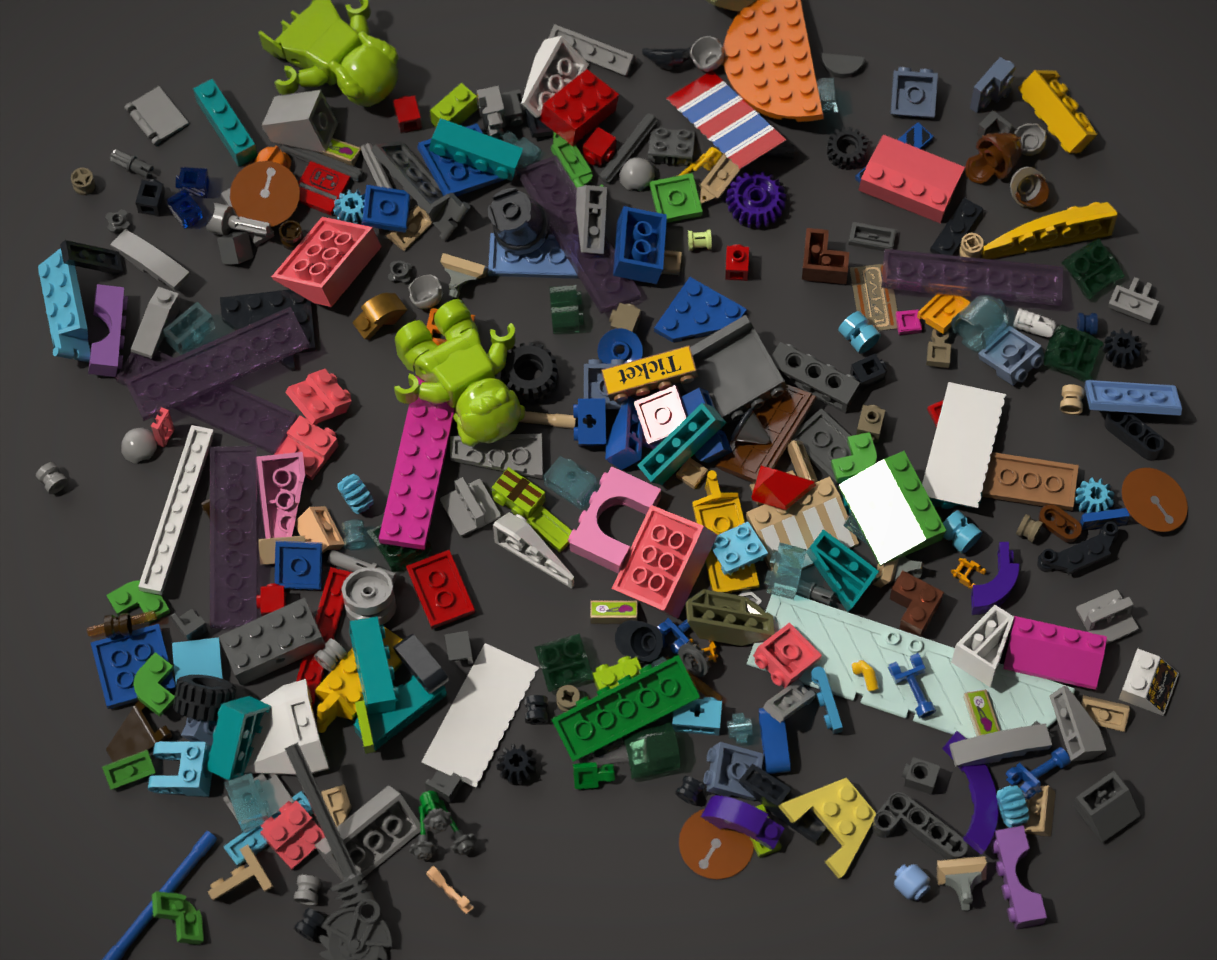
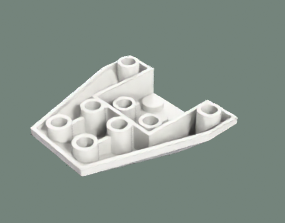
M304 679L283 685L260 700L272 707L269 713L265 712L262 717L260 726L263 728L260 734H255L251 744L254 750L244 773L296 775L284 748L297 742L312 774L329 769L325 749L320 741L311 706L312 699L307 680Z

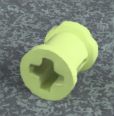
M711 230L697 233L688 231L689 251H692L693 248L712 249Z

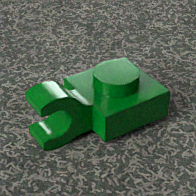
M597 762L573 764L575 789L598 788V781L615 780L613 764H605L600 768H597Z

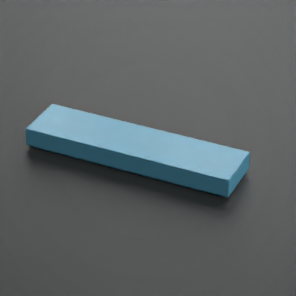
M302 791L292 797L293 801L297 800L309 815L314 813L307 797ZM281 812L279 814L276 813L272 818L275 820ZM264 822L246 833L243 832L224 846L225 851L237 867L246 862L239 849L249 845L256 855L269 845L260 835V832L263 830L261 825Z

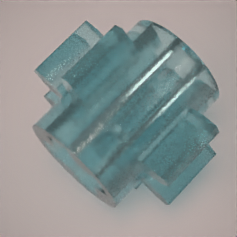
M743 713L732 714V720L727 721L729 739L735 738L736 744L747 742V736L753 735L751 718H745Z

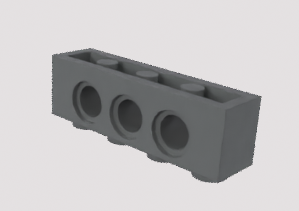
M780 342L771 356L785 383L811 393L820 401L844 413L848 411L859 392L860 382L855 377L849 374L844 375L837 371L834 366L830 364L825 365L814 356L799 352L791 344ZM796 363L799 367L792 368L789 364ZM815 373L819 375V377L812 378L809 375ZM837 384L839 387L831 388L829 385Z

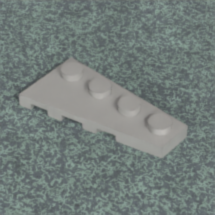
M509 434L496 442L479 443L474 447L463 444L460 436H450L451 461L499 471H505L509 467L520 475L543 479L542 434Z

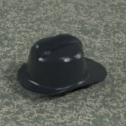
M625 621L617 628L615 633V644L621 654L631 656V658L637 657L641 661L651 662L663 652L664 648L668 647L663 633L657 627L641 621Z

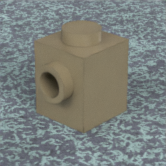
M619 303L617 310L613 309L610 316L611 330L624 328L636 333L641 320V309L632 304L625 305Z
M863 405L856 435L870 432L873 442L878 443L885 410L876 405Z

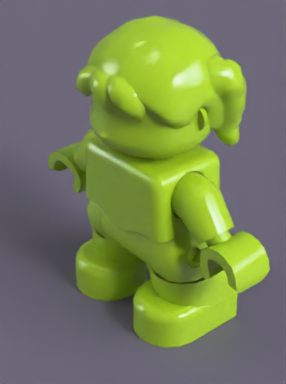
M312 0L311 5L300 15L293 10L290 12L294 20L290 25L284 20L281 21L283 32L275 41L262 31L258 32L262 47L266 52L275 58H285L291 64L303 68V70H299V73H296L294 68L285 66L286 76L290 79L274 82L280 94H294L298 90L299 84L301 87H319L324 83L329 85L337 83L342 93L351 102L359 106L368 107L383 101L392 92L398 80V53L396 48L389 45L386 41L369 36L367 20L371 15V9L368 0H360L362 7L358 9H352L350 5H345L348 17L351 19L350 26L340 18L330 0Z
M454 299L445 303L435 313V325L446 338V342L437 345L432 340V335L423 321H412L403 326L395 336L397 355L407 370L415 371L416 377L409 373V386H412L409 389H402L400 386L394 387L397 400L404 404H410L419 397V399L433 404L447 402L450 407L456 408L457 413L453 415V418L457 422L458 434L462 443L469 447H474L479 443L496 442L516 429L519 421L525 417V407L520 405L514 391L509 390L501 380L495 379V375L501 372L506 365L507 351L513 348L516 343L515 327L512 323L507 326L508 335L504 337L497 336L496 331L490 329L492 345L487 354L480 343L477 326L471 319V313L460 299ZM417 377L425 382H422V384L419 385Z

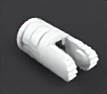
M1019 308L1013 328L1048 338L1054 334L1056 323L1052 319L1050 320L1039 314Z

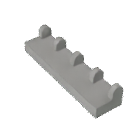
M555 24L549 38L562 36L585 60L626 76L631 64L636 59L635 55Z

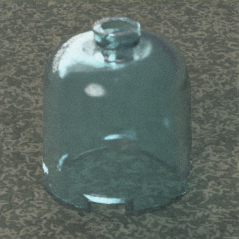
M980 295L952 318L951 326L954 333L959 332L963 340L961 342L965 346L979 352L981 349H986L1006 328L1009 315L1005 304L1000 299L991 295Z

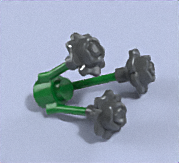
M436 791L424 792L419 798L421 806L418 807L420 813L419 842L411 845L409 853L414 854L418 860L427 861L432 858V855L436 854L438 846L434 845L433 842H428L426 830L437 834L441 831H446L448 825L454 831L453 835L456 839L454 845L451 846V850L455 854L460 853L461 855H467L470 851H473L477 841L474 833L464 835L462 830L458 829L450 812L447 811L444 801L439 800Z

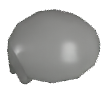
M705 36L699 38L693 44L690 56L697 68L703 71H712L723 63L725 52L717 38Z
M1026 123L1019 126L1014 134L1021 137L1023 155L1033 156L1045 148L1047 141L1046 131L1039 124Z
M643 158L629 159L623 165L619 174L620 183L627 190L638 189L642 191L649 186V182L653 181L655 177L654 167L648 160Z
M422 275L416 278L408 287L410 300L419 309H429L436 306L443 296V289L439 279L433 275Z
M135 428L128 431L121 443V453L126 460L134 464H138L142 460H149L157 450V442L153 432L145 428Z

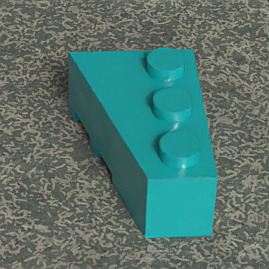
M824 529L806 551V554L832 591L835 592V595L847 612L852 609L879 573L876 568Z
M250 696L221 704L218 711L217 726L213 732V743L208 754L206 770L227 780L243 776L254 750L251 744L255 734H260L263 728L260 726L262 717L265 712L269 713L272 706Z

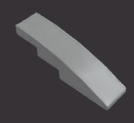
M126 229L110 244L114 250L119 251V254L142 272L146 271L156 280L163 281L174 291L190 276L189 271L172 258Z
M1039 724L976 736L951 743L949 746L955 767L1000 762L1002 758L1024 756L1028 751L1049 749L1052 743L1046 724Z

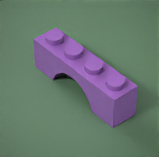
M97 284L93 315L101 318L107 324L110 333L102 341L92 343L88 374L116 377L117 369H122L123 356L119 355V349L124 347V336L120 335L121 329H125L126 316H122V309L126 310L128 296H124V287Z
M1024 826L995 831L990 843L993 854L997 853L999 862H996L998 876H1003L1005 885H1002V893L1004 899L1009 900L1010 908L1007 911L1010 922H1014L1015 929L1044 924L1047 917L1041 894L1025 889L1016 876V864L1027 855L1029 850Z

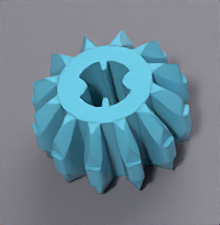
M349 189L347 195L340 193V199H336L334 202V214L337 216V219L358 224V222L362 223L365 194L360 195L359 190L353 194Z
M351 474L338 483L339 492L354 513L364 512L373 505V497L359 476Z
M1093 477L1090 478L1089 483L1086 481L1081 482V488H1077L1075 492L1077 495L1075 503L1080 504L1079 511L1087 510L1086 513L1108 511V507H1112L1114 504L1112 498L1115 495L1114 491H1109L1110 484L1103 485L1102 478L1097 483Z
M1017 785L1007 786L998 790L996 798L1003 822L1008 827H1017L1027 823L1029 813L1022 790Z

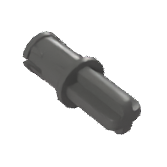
M114 149L110 156L112 162L125 167L128 172L133 171L144 176L146 179L151 174L144 171V168L153 172V165L137 159L135 155L130 156L118 149Z
M792 577L789 583L790 590L807 596L809 600L815 599L828 606L834 600L831 598L835 597V592L819 587L815 582L812 584L797 577Z

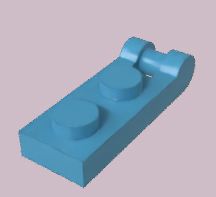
M815 667L811 672V680L815 685H818L820 690L816 694L820 707L825 706L827 715H823L827 729L831 728L833 734L840 733L843 730V726L826 672L822 667Z

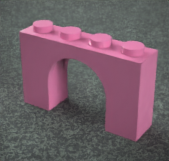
M611 466L609 472H604L599 482L601 486L598 492L594 491L589 500L591 505L587 511L584 510L581 513L578 521L580 525L577 530H572L568 542H570L571 552L619 574L629 553L630 546L605 535L597 524L598 518L607 508L616 505L628 506L646 515L651 505L657 506L661 499V489Z

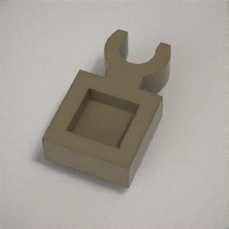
M933 329L931 335L932 342H928L927 366L949 368L951 344H946L949 337L948 330L943 337H938L936 329Z

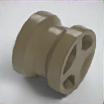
M78 168L73 171L71 181L75 192L79 195L92 193L95 189L92 172L87 168Z
M1026 514L1019 525L1016 535L1020 537L1025 536L1028 538V541L1033 543L1043 522L1039 520L1034 521L1031 519V516Z
M565 685L558 690L556 695L558 708L562 712H566L576 707L575 702L580 700V694L576 687Z

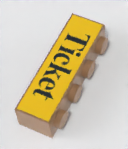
M690 345L601 370L610 401L615 402L628 399V396L635 394L643 396L650 393V390L657 388L664 390L678 382L682 384L689 383L698 377Z

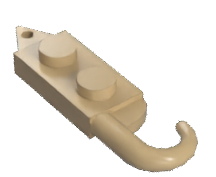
M725 153L699 185L701 187L700 204L714 198L717 200L740 170L738 165L732 162V159L726 157Z

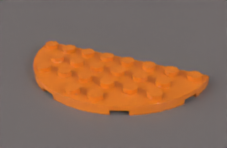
M801 0L754 1L737 14L725 38L724 67L731 87L754 110L768 117L782 120V118L796 119L797 122L824 119Z

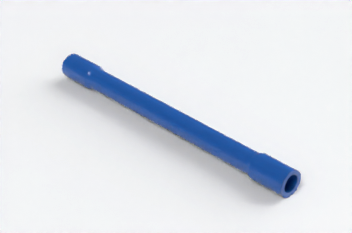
M206 831L159 892L173 893L218 839L212 833ZM152 900L102 960H121L127 949L152 920Z

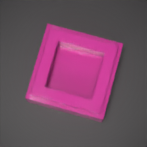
M918 310L896 312L895 317L899 335L921 333V322L917 318Z

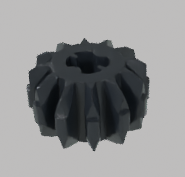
M1123 328L1119 330V333L1113 330L1110 336L1105 338L1103 352L1107 353L1106 360L1113 359V366L1117 362L1121 364L1122 368L1125 367L1126 362L1132 366L1135 359L1138 360L1140 358L1142 344L1138 343L1139 336L1132 337V330L1128 333H1125Z
M511 744L510 751L504 747L502 749L504 755L497 756V761L500 763L496 765V768L501 771L500 777L502 779L508 777V783L510 784L514 779H517L519 785L522 784V778L529 781L531 779L529 773L536 772V768L533 765L537 761L536 758L532 757L533 751L531 749L525 751V745L523 744L519 749H516L515 744ZM515 761H519V767H514Z

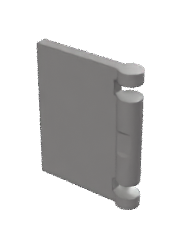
M159 86L125 105L127 112L132 111L130 113L131 117L149 139L153 138L151 142L154 145H158L164 139L189 125L188 121Z
M270 773L271 778L269 780H266L265 776L260 774L232 792L236 799L232 803L228 796L223 797L224 802L245 833L276 813H280L279 809L288 801L292 804L294 803L276 774Z

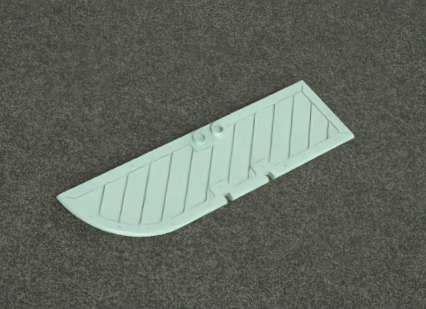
M777 588L773 589L765 613L768 612L773 615L774 632H778L790 622L822 655L820 660L808 668L799 678L805 685L819 689L818 685H815L811 680V672L815 667H822L826 672L832 694L854 701L856 694L862 695L861 704L905 719L909 711L915 713L914 722L952 735L958 731L966 739L976 737L963 698L964 693L987 691L1000 731L1031 726L1036 720L1040 724H1046L1048 728L1057 720L1049 696L1066 685L1045 678L1003 669L1004 665L999 663L992 684L989 687L951 663L955 650L953 647ZM766 640L754 643L747 665L760 669L756 665L753 655L758 646ZM919 653L925 666V673L917 675L916 679L926 701L932 702L936 709L934 714L922 719L918 718L915 711L918 704L908 681L905 680L895 684L888 669V664L894 662L898 663L901 673L913 669L910 656ZM864 660L875 671L879 689L867 691L864 676L862 673L858 675L853 673L852 663ZM1067 686L1070 689V691L1074 694L1075 689Z

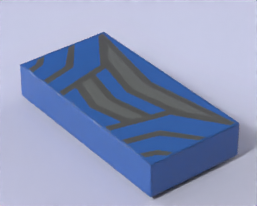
M1126 508L1085 513L1081 517L1080 524L1082 530L1102 528L1105 523L1110 521L1116 523L1117 526L1126 525L1129 519V512Z

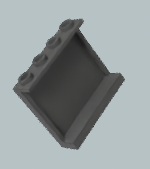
M747 315L690 347L698 377L694 378L692 382L682 384L687 394L698 388L707 390L716 411L725 420L726 424L732 420L737 421L741 419L749 408L758 409L768 399L781 396L784 390L788 388Z

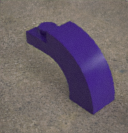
M999 542L997 550V576L986 584L973 585L971 591L972 615L987 613L994 605L1001 606L1011 595L1017 580L1019 563H1013L1014 555L1013 550H1009V542Z
M712 796L701 815V818L717 828L739 831L770 850L775 848L784 830V827L767 817L768 814L740 800L725 796Z

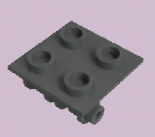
M652 128L648 160L652 161V163H664L665 156L666 164H668V157H672V164L674 165L675 157H677L678 165L688 166V163L692 164L695 131Z

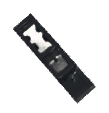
M753 763L739 779L738 783L756 800L815 845L828 830L818 816L810 809L792 823L778 807L784 802L797 798L791 793L792 789Z

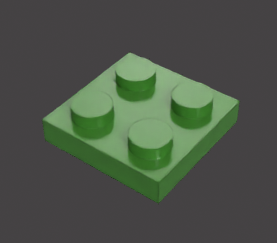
M693 173L649 182L656 213L666 214V223L702 216L703 211Z

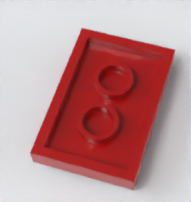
M450 550L406 566L431 630L475 613Z

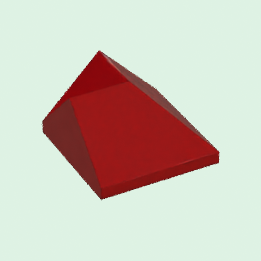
M761 466L751 497L752 501L787 510L814 488L816 484L814 481Z

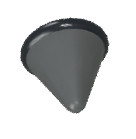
M749 408L738 423L731 436L732 442L740 441L768 444L770 442V437L753 408Z

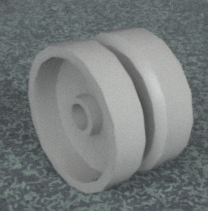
M368 567L356 570L344 580L342 594L347 617L350 621L378 617L379 625H383L394 616L397 605L392 580L386 572L378 568Z

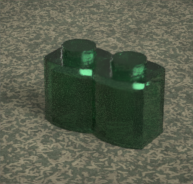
M576 285L549 287L553 334L580 332V325H584L583 312H578V305H582L581 291H577Z

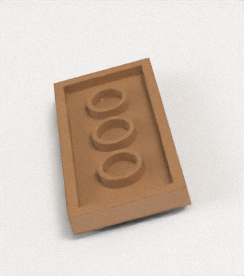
M994 452L990 454V462L987 464L988 470L985 473L986 479L983 483L982 497L1038 506L1052 504L1061 509L1073 510L1079 465Z

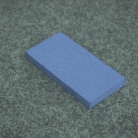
M490 233L488 276L578 279L579 236L548 235L547 240L537 250L529 254L517 255L501 248L494 233Z
M1085 381V391L1090 410L1181 415L1182 406L1175 385Z

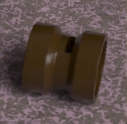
M286 221L281 225L279 230L283 247L288 250H294L303 240L300 224L296 221Z
M123 613L119 617L105 615L104 631L106 637L115 638L120 634L123 637L131 636L132 620L130 614Z

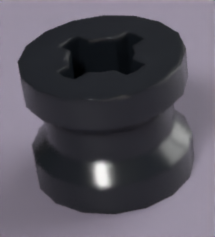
M684 776L682 779L683 784L677 788L675 794L683 801L695 805L698 801L697 796L704 791L705 786L693 777Z

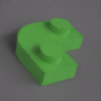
M870 432L847 437V443L852 456L831 460V466L837 483L845 482L876 463L877 453Z
M140 580L129 582L106 595L118 617L120 614L126 613L137 606H140L150 624L170 613L161 595L139 590Z
M155 652L137 671L134 678V690L139 701L161 717L174 703L175 696L160 684L174 668L173 665Z
M156 891L152 895L153 917L176 920L177 942L201 944L203 942V928L200 910L196 911L193 905L185 900L187 897L185 895Z

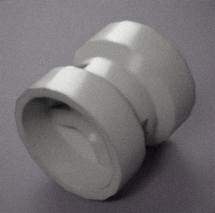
M54 462L43 465L36 473L37 479L45 484V489L49 494L59 492L68 482L64 474L58 472L59 469Z
M329 639L325 643V649L319 650L314 655V658L323 668L331 672L336 667V662L342 660L347 655V652L338 642Z
M299 875L297 879L298 891L295 892L293 900L303 905H317V890L321 887V879L310 875Z

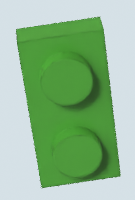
M148 750L102 766L111 790L156 773Z

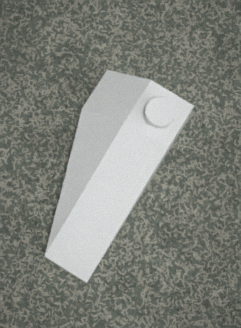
M562 36L545 39L535 56L521 104L534 117H539L542 112L543 103L585 71L589 63Z
M509 512L495 521L493 531L496 544L571 589L574 587V576L527 523L524 517L518 514L513 515Z

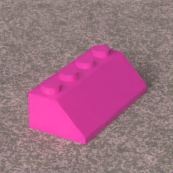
M1014 616L1003 669L1096 690L1107 636Z

